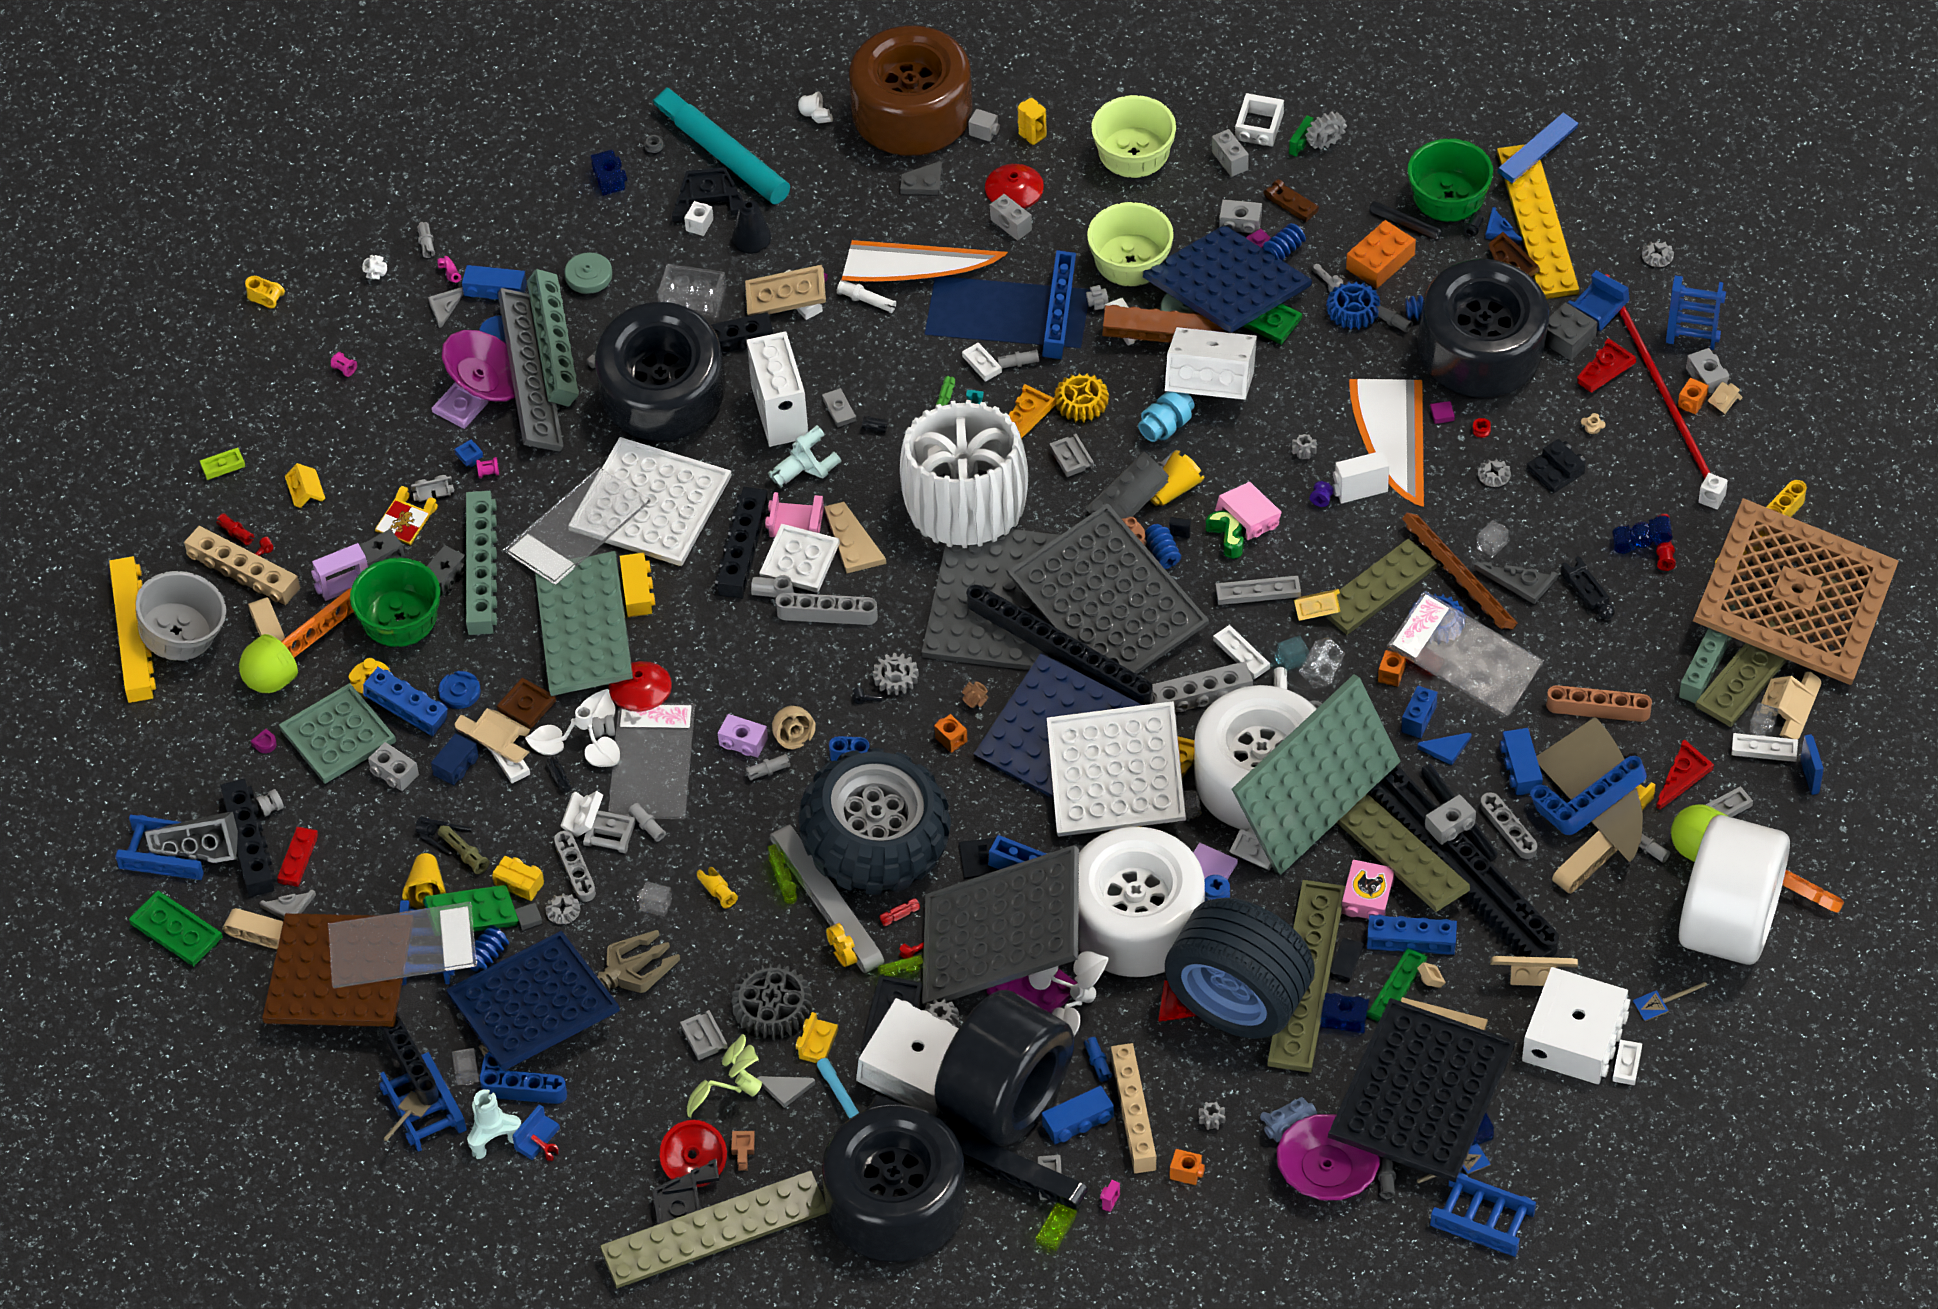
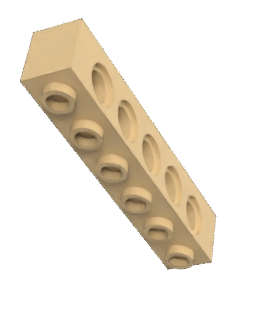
M198 526L184 542L186 553L191 559L204 563L208 568L220 571L224 576L237 580L241 585L253 588L259 594L263 593L274 602L286 605L300 589L297 575L201 526Z
M1133 1043L1111 1046V1062L1134 1174L1155 1171L1156 1153Z

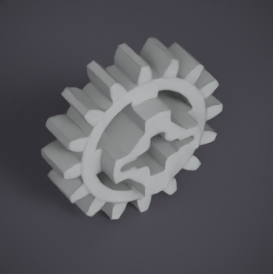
M1330 112L1329 115L1324 113L1322 118L1317 117V120L1311 122L1312 127L1307 128L1308 133L1305 134L1306 140L1314 149L1319 147L1322 150L1324 146L1329 148L1331 143L1336 144V141L1342 138L1340 135L1346 132L1344 130L1347 127L1346 121L1338 112L1335 114Z
M893 653V657H889L886 654L885 660L879 658L878 664L874 665L873 679L875 680V685L880 687V691L887 689V694H890L892 691H895V695H898L899 691L905 694L906 688L913 689V683L917 684L918 682L917 663H912L911 657L905 659L903 653L900 657H897L896 653Z

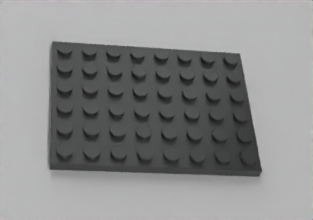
M1108 503L1008 571V576L1050 625L1136 674L1209 624L1208 618Z
M1010 529L1006 536L1001 535L997 537L995 542L991 540L984 542L983 546L978 547V544L967 545V548H962V545L947 547V544H945L921 652L922 658L1030 670L1041 653L1049 657L1045 652L971 611L968 608L966 591L971 585H981L1048 623L1008 576V571L1060 535Z
M1075 845L925 894L922 1004L925 1007L927 1003L933 1004L934 999L938 1002L945 999L947 1002L1078 960L1079 849Z

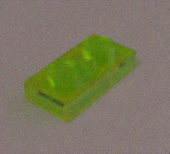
M921 955L880 965L877 967L878 973L894 977L898 975L897 971L905 969L907 973L917 971L919 966L923 964V959Z
M1056 1202L1038 1233L1036 1242L1057 1251L1074 1222L1077 1211Z

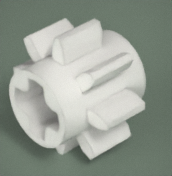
M370 255V258L364 260L362 269L363 272L367 273L366 278L379 280L380 276L383 277L386 274L387 264L382 262L383 257Z

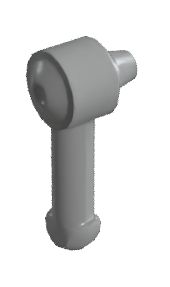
M1315 264L1312 267L1313 273L1320 276L1328 284L1329 292H1333L1334 287L1339 288L1340 283L1343 284L1341 278L1337 275L1331 277L1322 269L1321 265Z

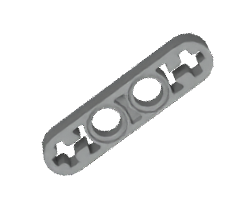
M1485 793L1481 797L1480 804L1483 813L1521 858L1531 859L1535 857L1537 853V842L1497 794ZM1505 815L1508 817V820L1501 822L1497 817ZM1511 830H1518L1521 834L1514 837L1509 832Z
M560 831L554 837L555 847L579 900L584 902L591 901L596 895L595 886L579 848L570 832ZM565 839L568 843V848L565 849L564 843L561 840ZM573 854L577 856V859L574 861L566 860L568 855ZM576 871L584 872V875L580 878L573 876ZM584 883L587 891H589L588 893H585L582 890V885Z

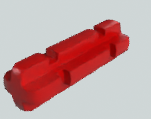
M913 898L907 901V904L903 903L889 910V913L881 914L879 916L880 922L883 926H887L893 920L895 922L909 915L910 912L913 913L919 910L920 904L918 900Z

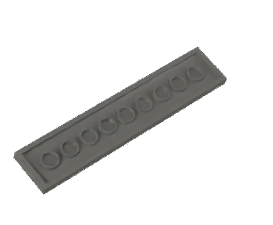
M501 288L498 292L523 445L560 452L563 448L558 412L556 403L548 401L530 296L528 293Z

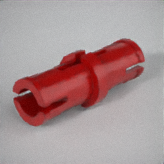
M224 513L217 518L219 521H216V524L224 528L231 537H236L245 545L251 544L254 540L252 539L254 535L244 529L238 521H233Z

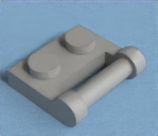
M597 811L591 830L586 832L583 843L585 846L591 847V845L617 849L621 853H626L636 820L634 817ZM598 833L621 838V840L615 841L610 839L594 837V834Z

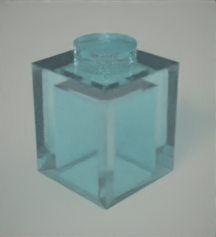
M1299 635L1277 643L1275 658L1279 665L1282 664L1284 670L1288 671L1309 663V650Z

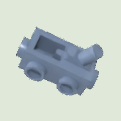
M1301 1097L1270 1114L1263 1112L1260 1119L1265 1121L1266 1126L1264 1130L1268 1138H1273L1278 1143L1283 1133L1296 1121L1317 1114V1111L1312 1103H1308Z

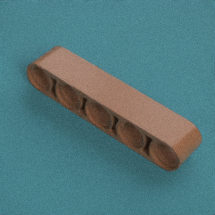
M1557 685L1548 689L1546 706L1550 712L1558 714L1644 722L1650 718L1652 700L1648 695Z

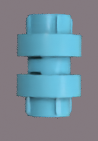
M1166 391L1157 399L1156 403L1151 404L1142 412V421L1138 424L1141 434L1151 442H1155L1157 439H1168L1176 432V427H1182L1191 419V410L1195 406L1193 399L1188 393Z

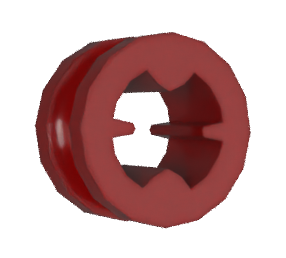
M1485 418L1476 419L1473 422V434L1479 438H1485L1490 435V421Z

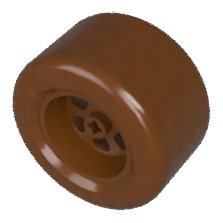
M917 25L898 26L886 29L870 37L855 52L849 69L852 118L858 132L871 145L896 155H925L947 147L965 131L972 114L971 67L966 52L955 39L942 31L930 27Z

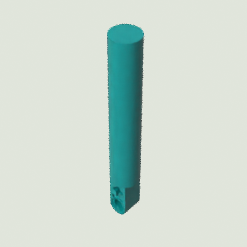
M668 87L653 99L655 106L673 120L678 128L769 202L779 204L787 197L790 191V184L696 107L685 102Z

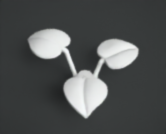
M605 689L597 692L583 701L581 706L576 709L575 718L571 719V724L564 736H562V731L558 727L545 725L536 729L529 736H526V742L533 750L540 754H558L564 748L562 741L567 739L574 725L582 730H589L593 744L586 747L585 758L590 764L597 767L617 765L620 760V751L616 742L608 737H602L596 741L592 730V718L599 717L601 719L605 718L606 715H613V717L615 715V705L609 690Z
M1083 952L1078 956V960H1075L1073 970L1077 975L1075 981L1078 982L1075 985L1054 977L1058 971V966L1028 975L1030 984L1038 990L1048 988L1051 980L1071 988L1070 994L1076 1001L1066 1004L1065 1008H1056L1052 1014L1067 1022L1074 1036L1080 1026V1015L1076 1009L1070 1007L1075 1005L1081 1006L1082 1002L1091 1003L1094 1001L1096 990L1093 985L1103 973L1109 959L1094 952Z

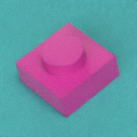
M1111 1180L1109 1186L1103 1188L1100 1195L1103 1210L1112 1211L1120 1196L1119 1182Z

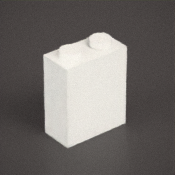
M1383 451L1336 462L1335 471L1333 472L1335 484L1332 485L1334 495L1339 497L1341 503L1388 492L1389 464Z

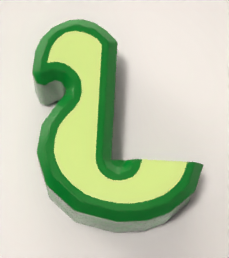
M1216 511L1208 515L1206 531L1225 532L1224 555L1231 559L1241 556L1244 547L1243 525L1228 511Z

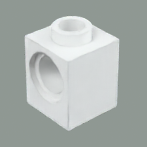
M694 201L685 216L686 231L704 236L713 221L712 206Z
M1708 473L1700 487L1698 503L1718 510L1726 496L1728 480Z

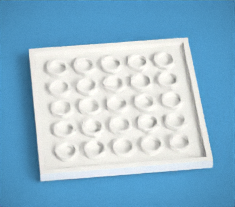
M620 437L573 518L569 531L682 566L732 476L731 470Z
M1174 701L1047 718L1058 837L1186 820Z

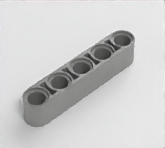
M782 593L776 597L777 616L782 620L871 625L878 619L877 602L869 597Z

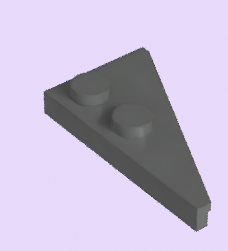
M1476 562L1474 568L1476 571L1533 604L1541 598L1558 577L1556 572H1551L1550 575L1537 573V569H1524L1523 567L1505 565V568L1494 567L1492 563Z

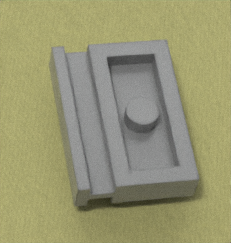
M1074 434L1071 438L1066 437L1050 443V450L1067 477L1085 471V468L1094 467L1093 460L1077 434Z
M710 1010L706 1011L703 1015L698 1014L680 1022L681 1028L698 1060L715 1054L722 1048H728L727 1042Z

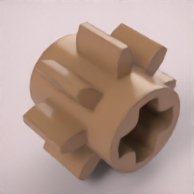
M969 682L962 691L964 694L962 699L972 708H975L976 705L982 707L989 698L986 695L988 690L979 682L974 684Z

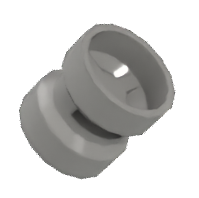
M606 715L605 718L601 719L599 717L592 718L595 739L601 738L603 735H616L613 715Z
M276 789L269 791L265 796L260 795L255 798L263 817L270 815L273 810L278 811L284 808Z

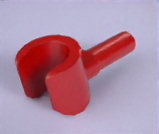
M263 537L259 541L261 548L255 554L260 556L264 552L270 553L273 551V544L268 537Z
M924 942L912 948L907 944H903L899 948L902 951L899 955L905 960H911L915 952L924 948Z
M534 1134L531 1136L530 1139L545 1151L547 1160H554L553 1155L549 1153L551 1151L559 1155L558 1147L555 1144L544 1143Z

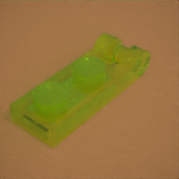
M776 844L767 846L769 861L784 901L787 904H793L797 900L796 885L791 882L792 878L789 868H784L785 858L783 852H778Z

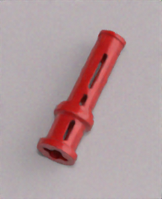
M1661 514V520L1659 515L1656 518L1659 545L1656 548V553L1659 556L1657 566L1662 571H1670L1676 567V561L1673 558L1675 547L1671 544L1670 517L1667 514Z

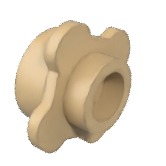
M1596 413L1581 420V424L1585 425L1586 432L1590 434H1597L1601 429L1605 428V422L1601 421Z

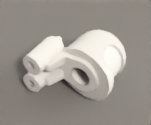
M815 92L809 96L803 95L799 99L798 108L802 115L806 117L812 116V119L817 123L833 121L829 109L823 108V98L820 92Z

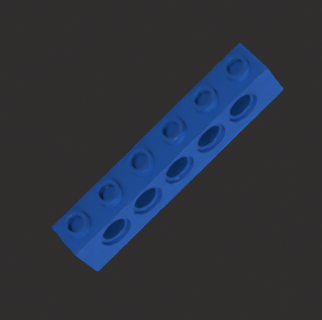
M1056 250L1042 357L1062 359L1076 253Z

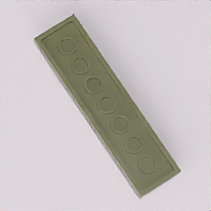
M1368 794L1336 822L1384 866H1388L1396 877L1435 912L1470 891V884Z

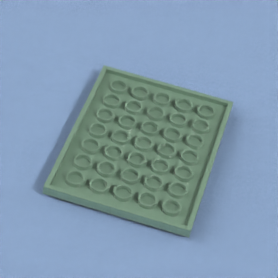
M1353 674L1232 788V791L1271 866L1277 874L1281 875L1401 761L1360 677Z

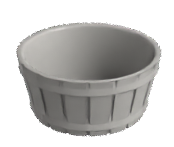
M170 571L152 577L141 586L136 597L135 612L138 620V632L142 641L154 654L169 660L184 661L199 656L210 647L214 637L222 628L226 617V605L224 604L223 596L211 582H208V580L201 576L193 575V573ZM176 626L177 629L182 631L179 632V635H175L170 630H173V627Z

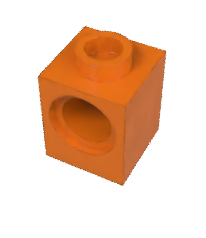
M1690 378L1679 394L1678 407L1697 414L1707 399L1709 385Z
M1385 650L1378 671V682L1398 687L1405 669L1406 655L1396 651Z
M951 714L940 719L934 725L935 738L951 753L968 742L967 729Z
M1176 1149L1170 1165V1179L1196 1185L1198 1177L1202 1178L1205 1170V1165L1202 1164V1155Z

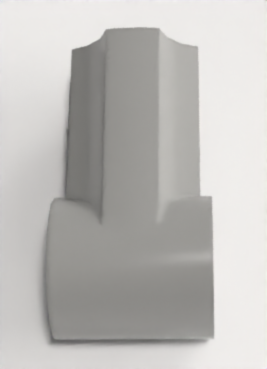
M786 575L777 576L775 579L753 577L752 595L777 597L782 593H794L792 580Z

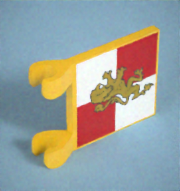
M401 486L393 503L375 528V532L383 533L391 529L400 542L411 546L430 515L437 510L438 505L436 504V499L431 497L427 499L424 509L406 503L405 501L409 499L410 493L408 488Z

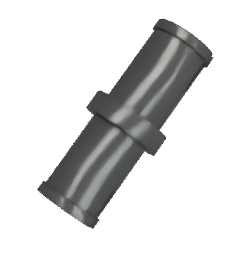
M1382 305L1379 307L1375 306L1379 311L1378 317L1386 321L1389 326L1394 325L1406 333L1411 330L1413 321L1402 317L1396 310L1391 311Z
M1379 1156L1380 1171L1378 1172V1180L1381 1183V1197L1390 1199L1395 1196L1394 1180L1396 1179V1174L1393 1171L1392 1160Z

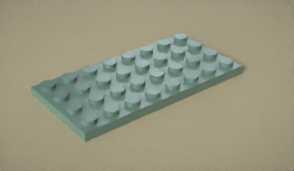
M615 551L570 560L569 562L574 564V566L556 582L535 569L551 696L633 679L619 568Z

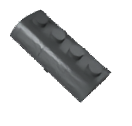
M1143 451L1084 509L1091 515L1108 503L1121 519L1133 517L1168 483L1169 475Z

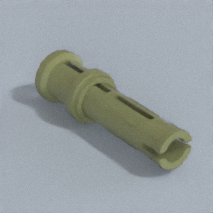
M441 826L439 828V836L461 855V860L465 864H469L475 874L479 875L487 870L490 861L486 857H482L476 847L469 846L449 826Z

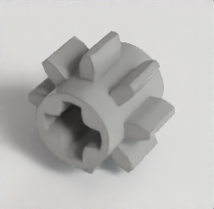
M1100 285L1090 287L1091 291L1086 292L1088 306H1094V310L1103 309L1104 304L1109 303L1106 288L1101 289Z
M1309 434L1299 435L1297 440H1292V453L1297 454L1299 459H1310L1312 454H1316V439L1312 440Z
M1205 1102L1204 1109L1199 1108V1124H1204L1207 1130L1214 1128L1218 1130L1220 1123H1225V1108H1220L1217 1102Z

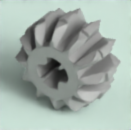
M934 999L933 1004L927 1003L925 1011L931 1013L932 1016L940 1020H946L952 1026L958 1025L959 1011L957 1008H954L953 1002L946 1004L945 999L941 1002Z

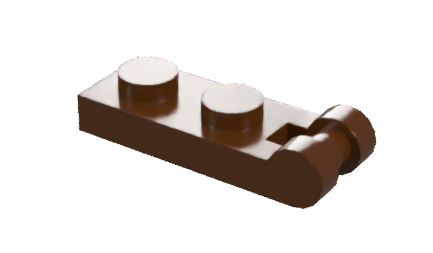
M1280 179L1275 180L1272 183V187H1268L1263 192L1267 199L1304 222L1311 219L1319 210L1318 205L1285 186Z

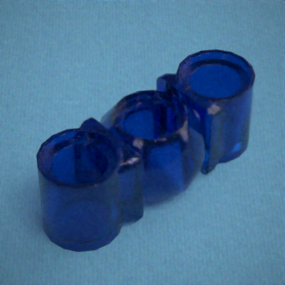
M1667 516L1649 519V523L1638 522L1632 528L1630 525L1619 526L1612 531L1614 550L1620 554L1636 550V546L1646 548L1653 541L1657 545L1670 542L1673 538L1671 520Z

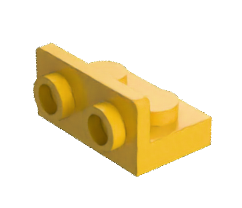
M812 1012L810 1018H806L804 1022V1033L802 1037H798L796 1049L798 1050L799 1059L817 1063L820 1059L828 1057L838 1032V1025L818 1020L817 1014Z

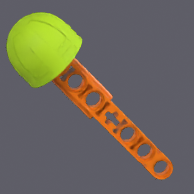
M352 588L341 594L282 641L272 635L263 634L249 644L243 651L239 663V672L244 683L257 692L273 693L295 679L298 674V668L294 658L354 612L350 604ZM340 606V611L336 615V610ZM311 629L309 637L306 638L308 630ZM296 640V645H295V647L292 649V648H291V647H292V644H293V642Z
M1699 804L1686 807L1680 811L1671 827V838L1677 851L1695 862L1703 835L1710 820L1717 815H1727L1710 806ZM1788 870L1785 871L1783 886L1833 912H1840L1844 904L1841 898Z

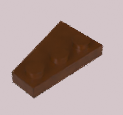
M1504 232L1488 244L1494 260L1516 266L1531 277L1540 270L1539 266Z

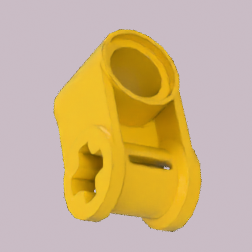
M250 276L245 281L247 298L267 308H275L276 301L285 294V290L280 284L265 280L259 276Z

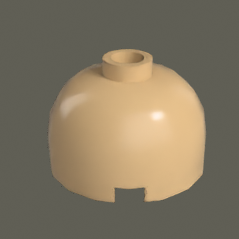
M787 706L779 710L774 716L772 732L778 743L784 748H800L804 746L803 742L807 739L810 741L813 737L815 721L803 708Z

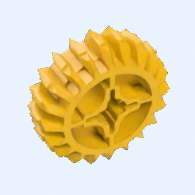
M1079 373L1077 376L1071 374L1070 379L1064 377L1063 382H1059L1055 390L1054 398L1056 399L1057 411H1060L1062 416L1066 415L1068 420L1074 418L1075 422L1078 419L1085 422L1086 419L1092 421L1093 416L1099 418L1100 413H1104L1105 407L1108 405L1109 393L1106 384H1103L1101 379L1097 380L1095 375L1089 377L1088 373L1085 376Z

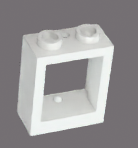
M1246 93L1235 126L1236 139L1242 142L1273 147L1284 114V100ZM1247 113L1273 117L1270 129L1244 125Z

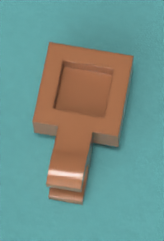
M732 1131L731 1151L732 1155H738V1171L748 1170V1155H754L755 1131Z

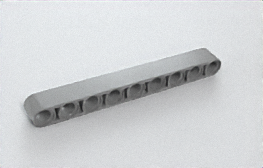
M789 824L771 833L770 838L774 847L830 927L839 922L844 929L845 936L849 935L855 945L852 950L857 956L858 962L856 964L865 974L883 965L885 962L880 950L829 878L823 876L816 869L812 856L807 855L802 840L793 827Z

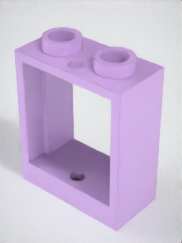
M358 543L312 561L314 570L311 573L316 582L314 583L318 595L322 594L325 601L352 588L358 575L368 568L366 557ZM355 566V570L326 581L325 577Z

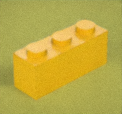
M644 553L620 556L627 616L652 614L651 606L655 605L654 593L649 592V589H653L652 576L647 577V573H651L650 561H645Z

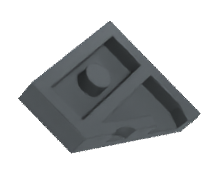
M936 162L902 174L901 194L940 195L942 162Z

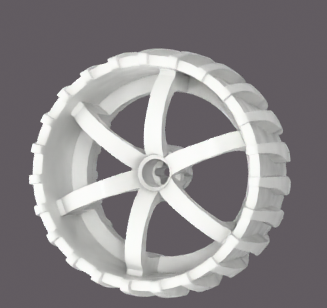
M966 400V403L951 401L949 405L941 406V404H938L931 411H923L920 418H915L912 421V426L906 430L901 448L900 479L904 502L916 529H920L923 536H929L937 544L940 541L946 543L947 547L962 545V548H967V545L978 544V547L983 546L984 542L990 540L995 542L997 537L1001 535L1006 536L1012 527L1017 526L1026 503L1028 466L1020 433L1015 422L1011 421L1007 413H1001L996 406L993 408L988 407L985 402L974 404L971 403V400ZM980 469L987 471V474L979 476L977 472ZM945 473V477H944V478L938 477L939 475H942V474Z

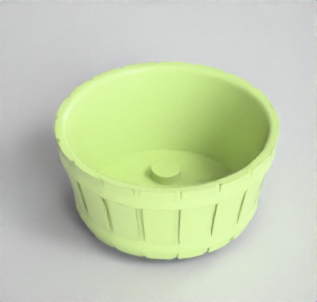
M1130 95L1113 99L1096 112L1092 121L1093 140L1097 146L1101 161L1111 172L1123 177H1144L1158 171L1167 161L1175 138L1176 121L1172 112L1164 104L1146 96ZM1132 148H1136V150L1140 152H1137L1136 155H1132V153H1129L1128 151H1132Z
M1136 202L1115 204L1099 212L1091 221L1087 233L1095 265L1102 276L1110 282L1122 286H1139L1140 284L1148 283L1149 281L1143 278V271L1160 265L1167 258L1172 247L1173 228L1166 215L1155 207ZM1134 256L1135 262L1131 261L1128 263L1126 257Z

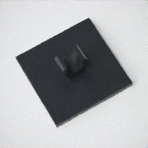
M996 837L959 842L965 879L976 878L999 870L988 865L989 851Z

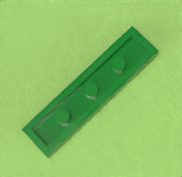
M1406 949L1369 1009L1367 1017L1379 1022L1390 998L1401 1001L1402 997L1406 996L1420 973L1417 967L1423 962L1426 963L1427 956L1412 949Z

